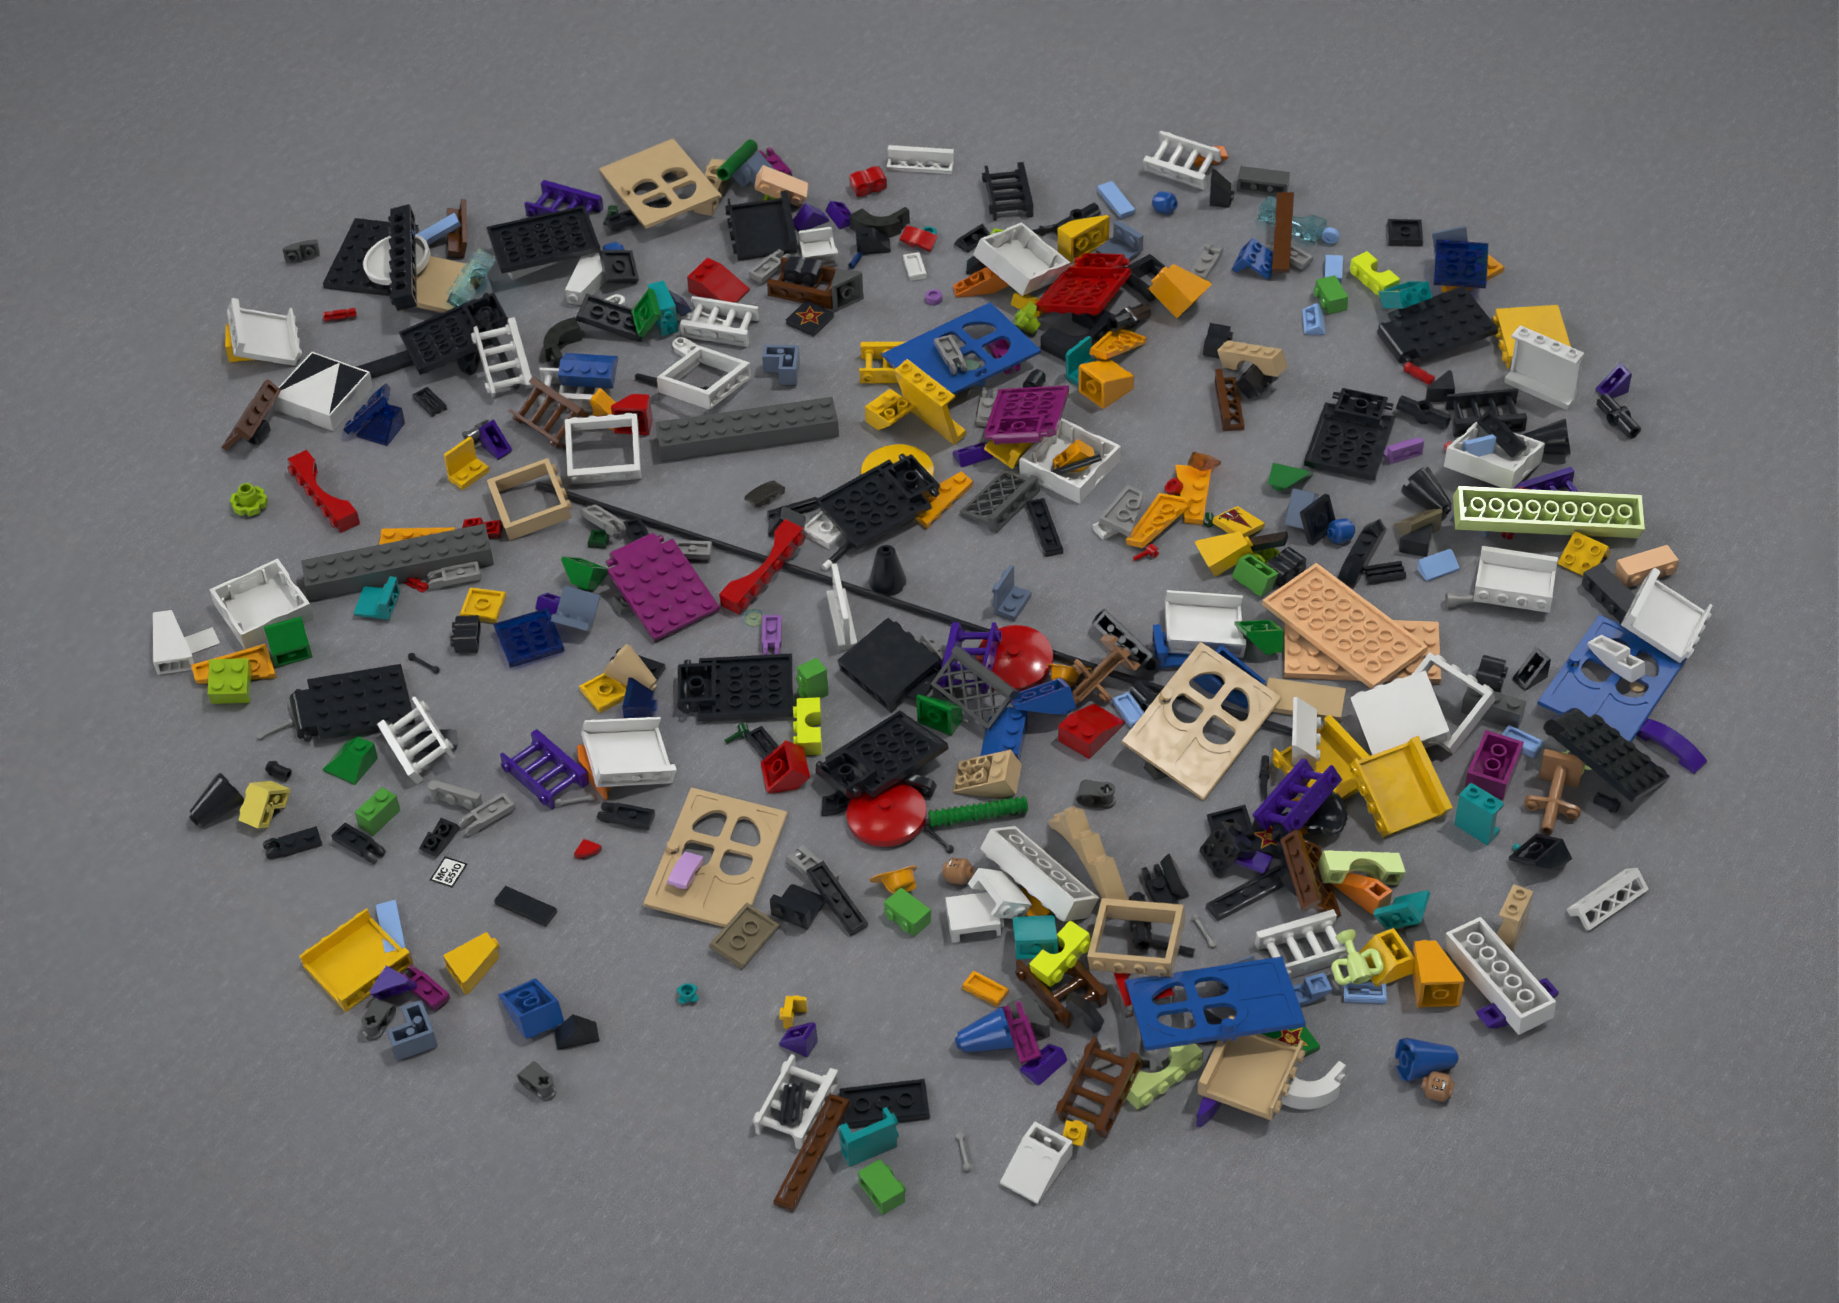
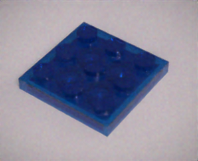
M1436 240L1433 285L1486 288L1488 243Z
M548 608L493 624L510 668L565 652L555 624L551 621L552 617Z

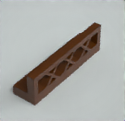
M461 199L459 209L447 207L446 217L455 213L461 224L460 227L447 234V256L464 258L468 244L466 200Z
M1215 369L1214 383L1223 431L1244 430L1238 387L1234 384L1236 377L1224 378L1223 370ZM1225 384H1233V386L1227 388ZM1231 395L1235 398L1232 401H1230L1229 399H1227V396ZM1233 407L1236 411L1232 413L1229 408ZM1234 419L1240 424H1230V422Z

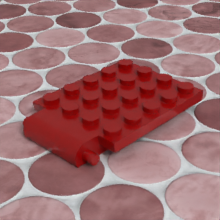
M1083 253L1081 257H1075V264L1069 266L1065 272L1060 274L1035 304L1037 306L1036 311H1042L1043 313L1058 312L1059 314L1069 312L1075 315L1089 313L1090 315L1099 314L1130 277L1131 270L1125 268V266L1130 265V259H1126L1125 254Z

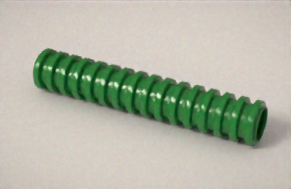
M749 139L743 143L717 169V177L723 181L728 180L758 150L756 141Z
M1022 796L1021 798L1015 797V799L1009 798V800L1005 798L1003 801L999 799L997 802L992 800L991 803L986 801L984 804L979 802L978 805L973 803L972 806L966 804V807L960 805V808H957V806H954L953 809L948 807L947 810L945 808H942L940 811L935 809L934 812L929 810V823L932 828H935V825L941 827L942 824L947 826L948 823L953 825V823L959 824L961 821L966 823V821L972 822V820L978 821V819L984 820V818L990 819V817H1003V815L1007 817L1009 814L1013 816L1015 813L1020 815L1021 812L1026 814L1028 803L1026 797Z

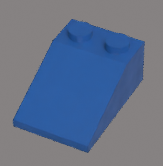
M1222 645L1214 650L1263 685L1266 682ZM1204 674L1192 679L1213 695H1216L1224 685V680L1216 674ZM1232 690L1225 699L1245 709L1249 706L1246 695L1240 690Z
M1061 678L1021 691L1017 698H1013L1010 702L1016 710L1066 715L1076 708L1071 688Z
M536 978L498 994L500 1001L518 1031L526 1039L534 1038L539 1033L548 1029H554L564 1022L559 1001Z

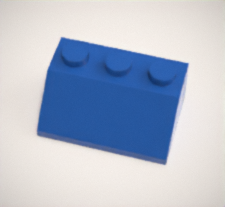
M565 353L559 365L558 377L562 386L613 389L618 356Z
M1007 707L991 729L986 728L980 756L1011 749L1020 761L1028 725L1027 711Z

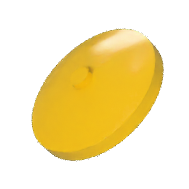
M894 444L881 447L870 453L862 464L861 474L889 459L893 464L899 461L898 457L900 454H905L906 457L912 454L932 477H934V467L930 457L922 450L910 445Z

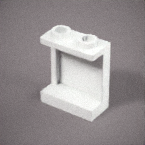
M832 227L798 232L802 258L818 259L822 261V266L826 267L839 266L838 251L835 248Z
M978 868L968 883L972 889L985 890L990 894L996 903L995 908L991 912L993 917L1008 919L1024 917L1032 905L1011 876L1004 871Z
M988 892L945 897L946 914L952 943L960 942V934L996 930V935L1001 936V928H1004V919L993 917L991 914L996 903Z

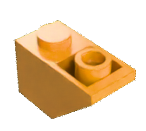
M600 388L595 395H592L590 401L593 409L592 416L596 417L612 414L611 405L616 403Z
M1077 439L1052 459L1054 469L1094 456L1093 448ZM1090 465L1085 466V467H1082V468H1079V469H1076V470H1073V471H1070V472H1067V473H1071V472H1082V471H1084L1086 468H1088Z

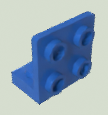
M1252 237L1241 248L1232 270L1237 273L1239 270H1244L1249 266L1268 280L1272 274L1273 252Z
M1161 624L1153 625L1152 642L1154 654L1159 660L1158 669L1181 667L1190 654L1168 653L1166 634L1162 632Z

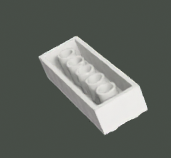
M1016 826L990 829L980 848L986 854V857L995 861L1002 871L1010 874L1016 883L1025 887L1030 895L1040 900L1041 904L1055 913L1059 920L1065 922L1089 917L1099 897Z
M1481 917L1446 933L1444 950L1490 1003H1495L1505 1015L1506 1021L1518 1035L1554 1018L1556 1007L1554 998Z

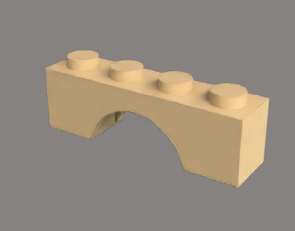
M1226 341L1217 350L1222 367L1237 370L1244 362L1249 361L1255 364L1264 375L1278 377L1288 367L1283 350L1278 348Z

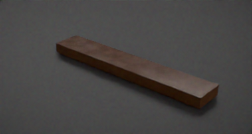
M1277 192L1272 273H1290L1294 192Z
M829 1094L773 1201L774 1205L795 1211L850 1105L849 1099Z

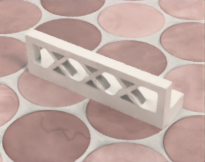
M888 146L887 171L952 175L954 149Z
M1628 868L1567 908L1570 916H1579L1585 930H1591L1649 889L1639 869ZM1635 879L1640 886V889L1637 891L1631 890L1632 881ZM1619 890L1625 891L1622 901L1616 900ZM1604 900L1610 902L1609 909L1606 912L1601 910ZM1590 910L1595 912L1592 922H1589L1585 914Z

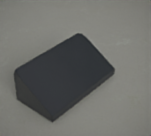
M982 223L959 237L954 244L968 253L977 247L981 238L990 235V233Z
M1167 854L1160 861L1170 889L1173 894L1188 897L1189 893L1179 868L1172 856Z

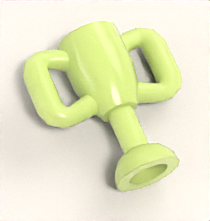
M1346 930L1336 936V940L1341 944H1345L1348 952L1347 958L1337 959L1331 964L1333 976L1339 985H1346L1350 982L1352 984L1367 982L1372 978V975L1380 974L1384 969L1380 953L1376 949H1368L1361 954L1356 952L1353 944L1356 936L1355 930ZM1368 956H1372L1376 968H1369L1365 960ZM1339 965H1347L1349 975L1346 978H1343Z

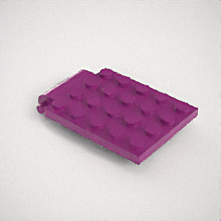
M1069 386L999 389L984 432L985 439L993 440L995 445L1042 442L1043 437L1049 438L1056 435L1068 398Z
M650 533L610 552V559L605 561L606 565L611 567L608 569L609 576L654 642L720 610V606L673 538L664 542L662 535L656 536L654 533Z

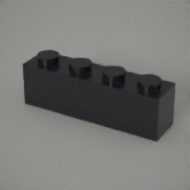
M1602 563L1585 571L1581 584L1583 588L1621 624L1635 595Z

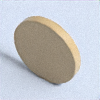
M1634 681L1630 683V689L1633 692L1640 693L1645 690V685Z

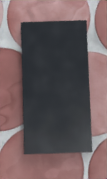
M586 293L575 321L638 342H642L643 337H639L631 311L632 308Z
M925 1079L839 1089L840 1097L850 1101V1105L843 1117V1124L847 1123L849 1128L866 1127L882 1121V1109L885 1107L888 1108L890 1114H895L898 1123L930 1119Z

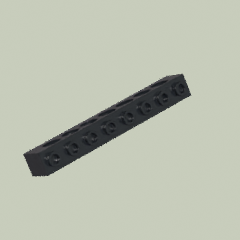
M410 204L390 209V216H388L391 226L388 228L391 236L389 238L391 247L389 249L391 261H389L391 269L389 276L392 282L389 284L392 293L390 301L392 305H395L397 311L417 307L415 215Z

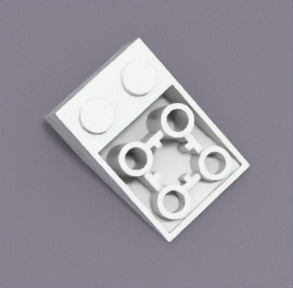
M1034 1122L1022 1138L1000 1184L1038 1204L1072 1157V1141Z

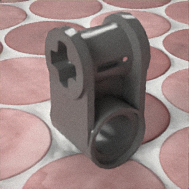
M1082 780L1076 800L1082 806L1111 808L1116 803L1114 796L1115 786L1110 782Z
M374 999L371 1002L369 1009L361 1019L362 1026L365 1028L364 1036L366 1039L373 1041L382 1036L395 1016L396 1005Z
M532 1061L517 1074L519 1082L541 1100L548 1101L556 1096L557 1090L553 1084L552 1075L545 1071L536 1061Z

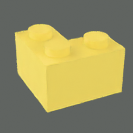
M273 781L249 783L245 791L244 803L240 808L239 821L258 829L268 828L274 809L286 807L291 789Z

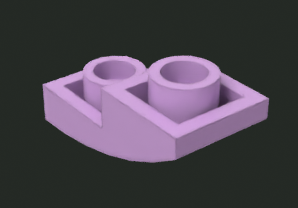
M685 851L674 866L667 884L679 889H687L694 881L695 872L702 866L704 857Z

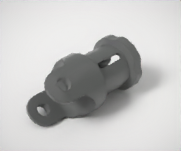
M486 419L476 424L473 429L462 432L463 439L465 440L471 436L474 442L479 440L478 428L488 423L489 420Z

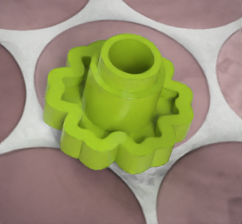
M1029 302L1015 314L1012 323L1019 330L1023 329L1027 333L1033 334L1040 326L1038 319L1034 316L1037 306Z
M250 483L241 484L238 487L237 493H233L230 498L233 511L239 516L259 514L261 512L260 509H265L268 503L264 489L259 486H252Z

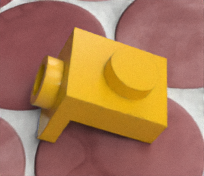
M799 995L785 997L784 1007H780L779 1019L783 1020L784 1029L793 1027L795 1012H807L808 1004L806 997Z
M1066 1120L1062 1136L1071 1140L1072 1145L1082 1147L1084 1140L1088 1138V1125L1078 1120Z

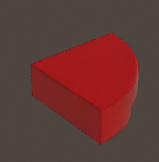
M583 839L574 852V857L585 859V857L593 854L595 856L602 850L600 844Z

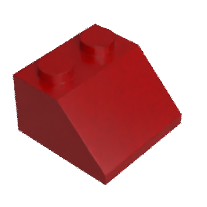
M630 394L611 405L612 415L637 414L639 435H650L653 418L649 394ZM632 426L614 428V434H633Z
M787 740L761 762L766 791L769 794L798 789L811 778L804 748Z

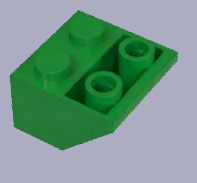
M301 616L264 626L275 668L313 658Z

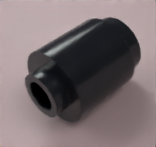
M1039 369L1031 371L1023 383V388L1042 387L1046 381L1045 373Z
M262 420L252 438L247 441L252 445L260 444L271 431L270 424L266 420Z

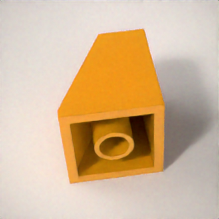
M1172 264L1169 268L1165 266L1151 280L1153 284L1148 289L1178 318L1212 284Z
M1110 359L1079 365L1078 392L1102 409H1105L1134 389V376Z
M1436 940L1415 941L1413 948L1415 961L1412 977L1417 1008L1460 1006L1464 977Z

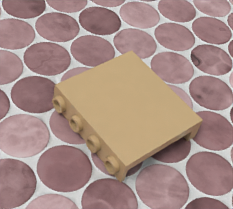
M430 256L426 267L417 275V307L443 313L468 302L478 284L482 282L480 267Z
M1262 1034L1236 1037V1041H1231V1038L1227 1039V1042L1218 1040L1198 1081V1094L1272 1121L1274 1114H1279L1281 1110L1282 1097H1286L1289 1092L1290 1079L1294 1080L1296 1077L1298 1062L1302 1063L1304 1059L1303 1041L1300 1040L1296 1047Z

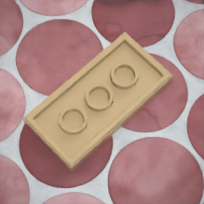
M1268 677L1267 688L1282 698L1272 712L1293 715V697H1298L1317 709V717H1321L1324 720L1326 716L1331 715L1337 722H1341L1346 688Z

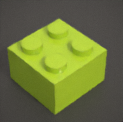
M248 658L209 659L208 697L211 704L250 703L252 667Z

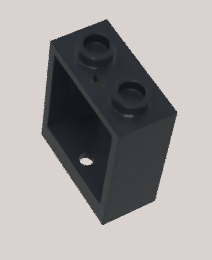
M1149 254L1125 267L1131 270V275L1125 283L1151 302L1157 299V297L1148 289L1150 286L1140 278L1150 272L1157 276L1165 265Z

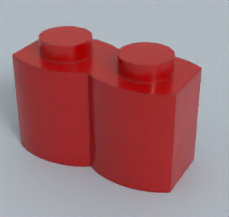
M880 166L870 167L865 171H856L849 175L850 186L857 197L866 196L871 192H880L887 188V178Z

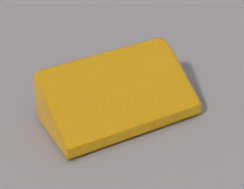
M1016 292L1013 294L1011 305L1022 309L1029 302L1036 304L1039 299L1030 294L1022 296ZM1035 311L1034 316L1040 317L1043 312Z

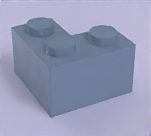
M758 151L732 176L742 187L750 181L755 186L756 175L763 165L774 168Z
M764 345L762 355L764 372H779L780 384L797 385L800 365L799 345Z
M1293 488L1285 525L1304 529L1299 512L1317 500L1319 494Z
M422 1000L401 1007L406 1024L387 1030L396 1060L398 1061L438 1047Z

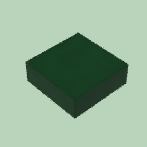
M592 529L588 540V547L606 549L610 535L606 531Z

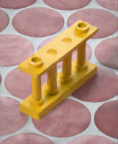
M861 342V360L866 359L865 368H859L860 383H898L894 372L895 369L890 368V364L881 354L905 342ZM873 359H883V368H872Z

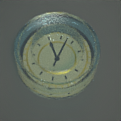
M757 608L747 610L744 614L745 623L752 627L762 624L763 612Z

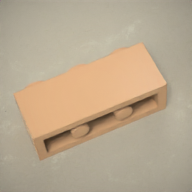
M763 165L756 175L754 190L777 199L781 198L780 191L787 190L789 203L800 207L807 198L808 183Z
M1664 545L1617 560L1615 574L1627 588L1637 586L1643 583L1645 577L1654 567L1661 571L1658 578L1676 573L1679 559L1668 545Z

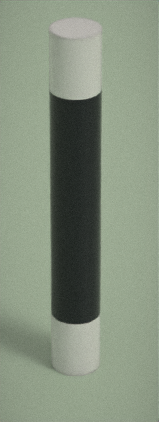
M847 541L821 565V568L827 571L831 564L836 563L853 545Z

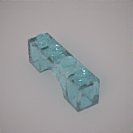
M1269 196L1259 206L1258 220L1274 227L1276 198ZM1313 214L1307 217L1293 216L1292 235L1316 244L1322 238V233L1327 227V220Z
M480 248L476 253L472 252L468 259L469 265L465 263L461 270L462 276L458 274L454 281L455 287L451 285L447 294L449 297L446 302L457 307L472 300L476 290L472 287L470 279H485L497 258Z

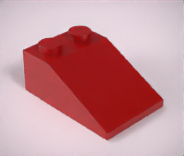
M706 258L687 276L689 293L701 298L738 303L750 291V288L726 267L709 258Z
M1093 703L1071 713L1058 725V741L1090 760L1125 724V721Z

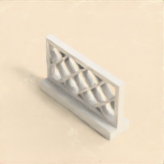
M836 563L831 564L833 590L827 591V598L838 649L842 651L851 649L857 644L846 590L845 588L842 589Z

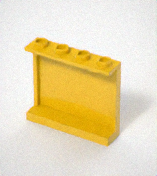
M1558 305L1499 308L1495 310V316H1492V321L1498 328V334H1495V336L1499 339L1498 346L1499 350H1502V361L1506 363L1507 369H1510L1515 339L1511 335L1520 325L1571 347Z
M908 359L894 370L903 397L915 405V409L911 411L914 415L953 445L967 435L966 430L952 420L947 406L955 398L954 394Z
M1328 715L1324 718V724L1321 729H1317V733H1320V745H1316V750H1320V762H1316V769L1313 770L1324 773L1330 765H1333L1342 778V781L1333 791L1345 800L1359 791L1357 780L1350 773V764L1355 758L1360 760L1370 755L1331 715ZM1292 745L1281 752L1276 748L1273 749V764L1276 768L1281 769L1285 776L1293 768ZM1311 779L1306 787L1311 788L1317 780Z
M1419 735L1411 738L1407 743L1360 760L1355 758L1350 764V773L1353 778H1356L1358 790L1367 802V810L1373 815L1376 829L1378 832H1381L1383 837L1445 815L1453 808Z
M367 908L357 913L348 922L340 925L331 934L323 937L318 943L299 955L303 968L345 1012L371 995L370 990L386 965L401 973L411 964H414L410 952L405 947L402 949L371 918ZM382 939L388 941L396 950L385 953Z

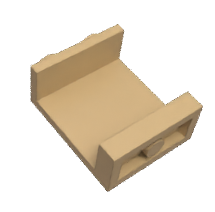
M1513 884L1498 917L1504 920L1497 933V936L1512 952L1527 924L1533 891Z

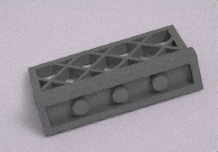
M1004 469L960 511V514L990 526V531L997 533L1026 505V501H1030L1040 492L1038 477L1031 475L1029 478ZM1005 477L1011 478V480L1001 481ZM1023 483L1021 486L1015 487V484ZM1013 485L1012 488H1007V489H1003V488H1002V487H1004V486ZM999 487H1000V489H1001V490H997V491H992V492H990V491H991L992 489H994V488H999ZM1012 493L1009 497H1004L1005 494ZM1002 495V498L994 500L991 499V497ZM981 499H990L989 501L979 502ZM1001 504L999 507L993 508V505ZM991 506L990 509H986V510H981V509H980V508H982V507ZM977 508H978V510H979V511H976V512H969V511L972 510V509H977ZM989 514H991L990 516H988V519L985 518V517H982V516H984V515H989Z
M955 645L951 651L953 654L931 685L959 707H962L963 710L986 728L991 729L1013 698L1016 699L1020 692L964 649ZM955 659L960 662L961 671L952 672L951 665ZM973 672L975 674V682L966 683L965 673ZM961 674L962 684L953 686L952 676ZM948 676L949 687L942 688L938 685L942 677ZM987 683L990 693L981 695L980 684ZM976 685L977 695L968 697L967 687ZM963 687L964 698L956 699L954 689ZM1003 695L1006 698L1001 705L995 706L994 696ZM990 696L991 707L982 708L981 698ZM977 699L978 709H969L968 700ZM992 710L993 717L987 723L983 720V711Z

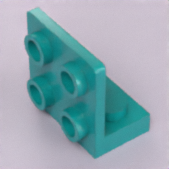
M1090 336L1081 340L1066 353V380L1078 387L1079 365L1096 361L1089 354L1092 347V337Z
M390 576L383 588L364 586L355 607L354 616L390 620L400 595L397 577Z
M1429 890L1395 897L1392 905L1376 908L1373 915L1386 931L1392 928L1399 929L1420 924L1431 893Z

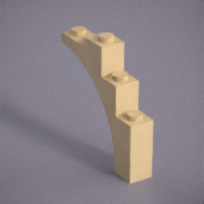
M1072 806L1064 809V812L1053 815L1054 818L1048 820L1050 828L1059 832L1076 851L1093 881L1100 900L1102 898L1128 900L1114 857L1106 856L1099 833L1091 832L1084 809Z

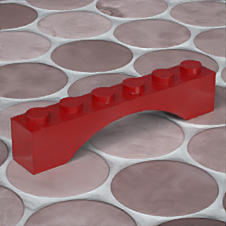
M307 449L287 458L289 463L287 469L290 475L295 476L300 487H304L306 495L312 497L315 506L320 507L323 516L329 518L333 528H337L340 533H343L360 524L357 510L349 501L333 497L316 483L318 474L316 462Z
M784 519L774 531V545L766 561L749 575L730 581L719 594L721 606L738 615L747 609L754 597L760 594L761 589L771 581L774 574L781 570L787 559H790L794 551L804 543L803 527Z

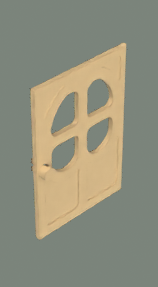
M673 138L599 168L600 173L620 196L623 204L628 206L645 229L722 198L720 192ZM671 171H684L687 173L686 177L672 183H666L662 178ZM644 182H653L658 187L643 195H636L633 192L639 184ZM686 185H697L695 193L690 198L680 199L674 193V190ZM660 196H666L671 202V205L665 208H653L644 205L645 202Z
M1200 642L1121 743L1204 801L1282 698L1213 649ZM1216 674L1224 680V685L1213 699H1207L1190 687L1189 682L1200 675ZM1232 690H1240L1247 697L1249 713L1245 721L1237 720L1221 708V704ZM1178 696H1185L1202 708L1203 712L1195 722L1183 723L1175 717L1172 711V703ZM1211 718H1217L1234 731V736L1228 743L1214 744L1204 737L1203 727Z
M691 787L670 840L667 842L666 850L643 906L725 927L746 902L753 906L788 812ZM712 813H722L727 816L723 830L718 837L698 833L692 829L700 819ZM739 820H749L757 827L760 834V843L757 846H749L731 840ZM688 843H696L713 848L714 852L711 860L695 872L694 881L687 889H679L667 884L674 866L682 856L683 850ZM727 852L747 856L753 860L750 869L741 875L725 874L720 869V864L724 854Z

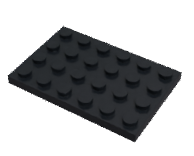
M585 205L486 227L501 274L594 254L601 250Z
M362 218L354 219L323 282L324 289L389 296L390 286L371 281L363 267L364 258L372 246L390 236L388 228L391 226L389 222ZM415 225L416 234L419 232L418 225Z

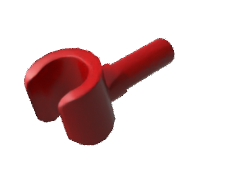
M1149 544L1145 551L1134 556L1133 560L1136 561L1147 555L1156 558L1159 555L1157 551L1159 548L1154 544Z

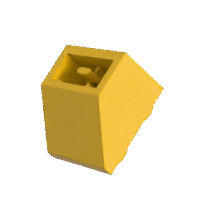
M889 389L865 406V421L875 429L880 430L891 426L915 409V405L892 389Z
M1394 928L1376 934L1359 951L1361 954L1368 949H1376L1380 953L1384 969L1380 974L1372 975L1370 980L1374 983L1375 987L1413 974L1415 957ZM1368 956L1365 960L1369 968H1376L1372 956Z

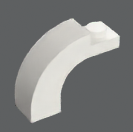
M1338 1061L1325 1077L1317 1081H1303L1296 1077L1294 1080L1290 1079V1089L1287 1096L1282 1097V1104L1296 1109L1307 1110L1321 1108L1332 1103L1339 1097L1340 1086L1346 1079V1065Z

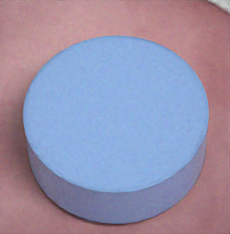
M1331 227L1325 228L1322 233V239L1330 244L1336 243L1340 236L1339 232Z

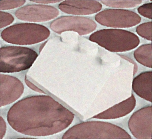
M1293 697L1292 766L1294 767L1303 758L1307 759L1313 769H1316V762H1320V750H1316V745H1320V733H1317V729H1321V717H1317L1316 708L1298 697Z

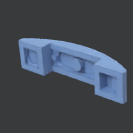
M1325 973L1304 978V983L1293 986L1300 1007L1332 992Z

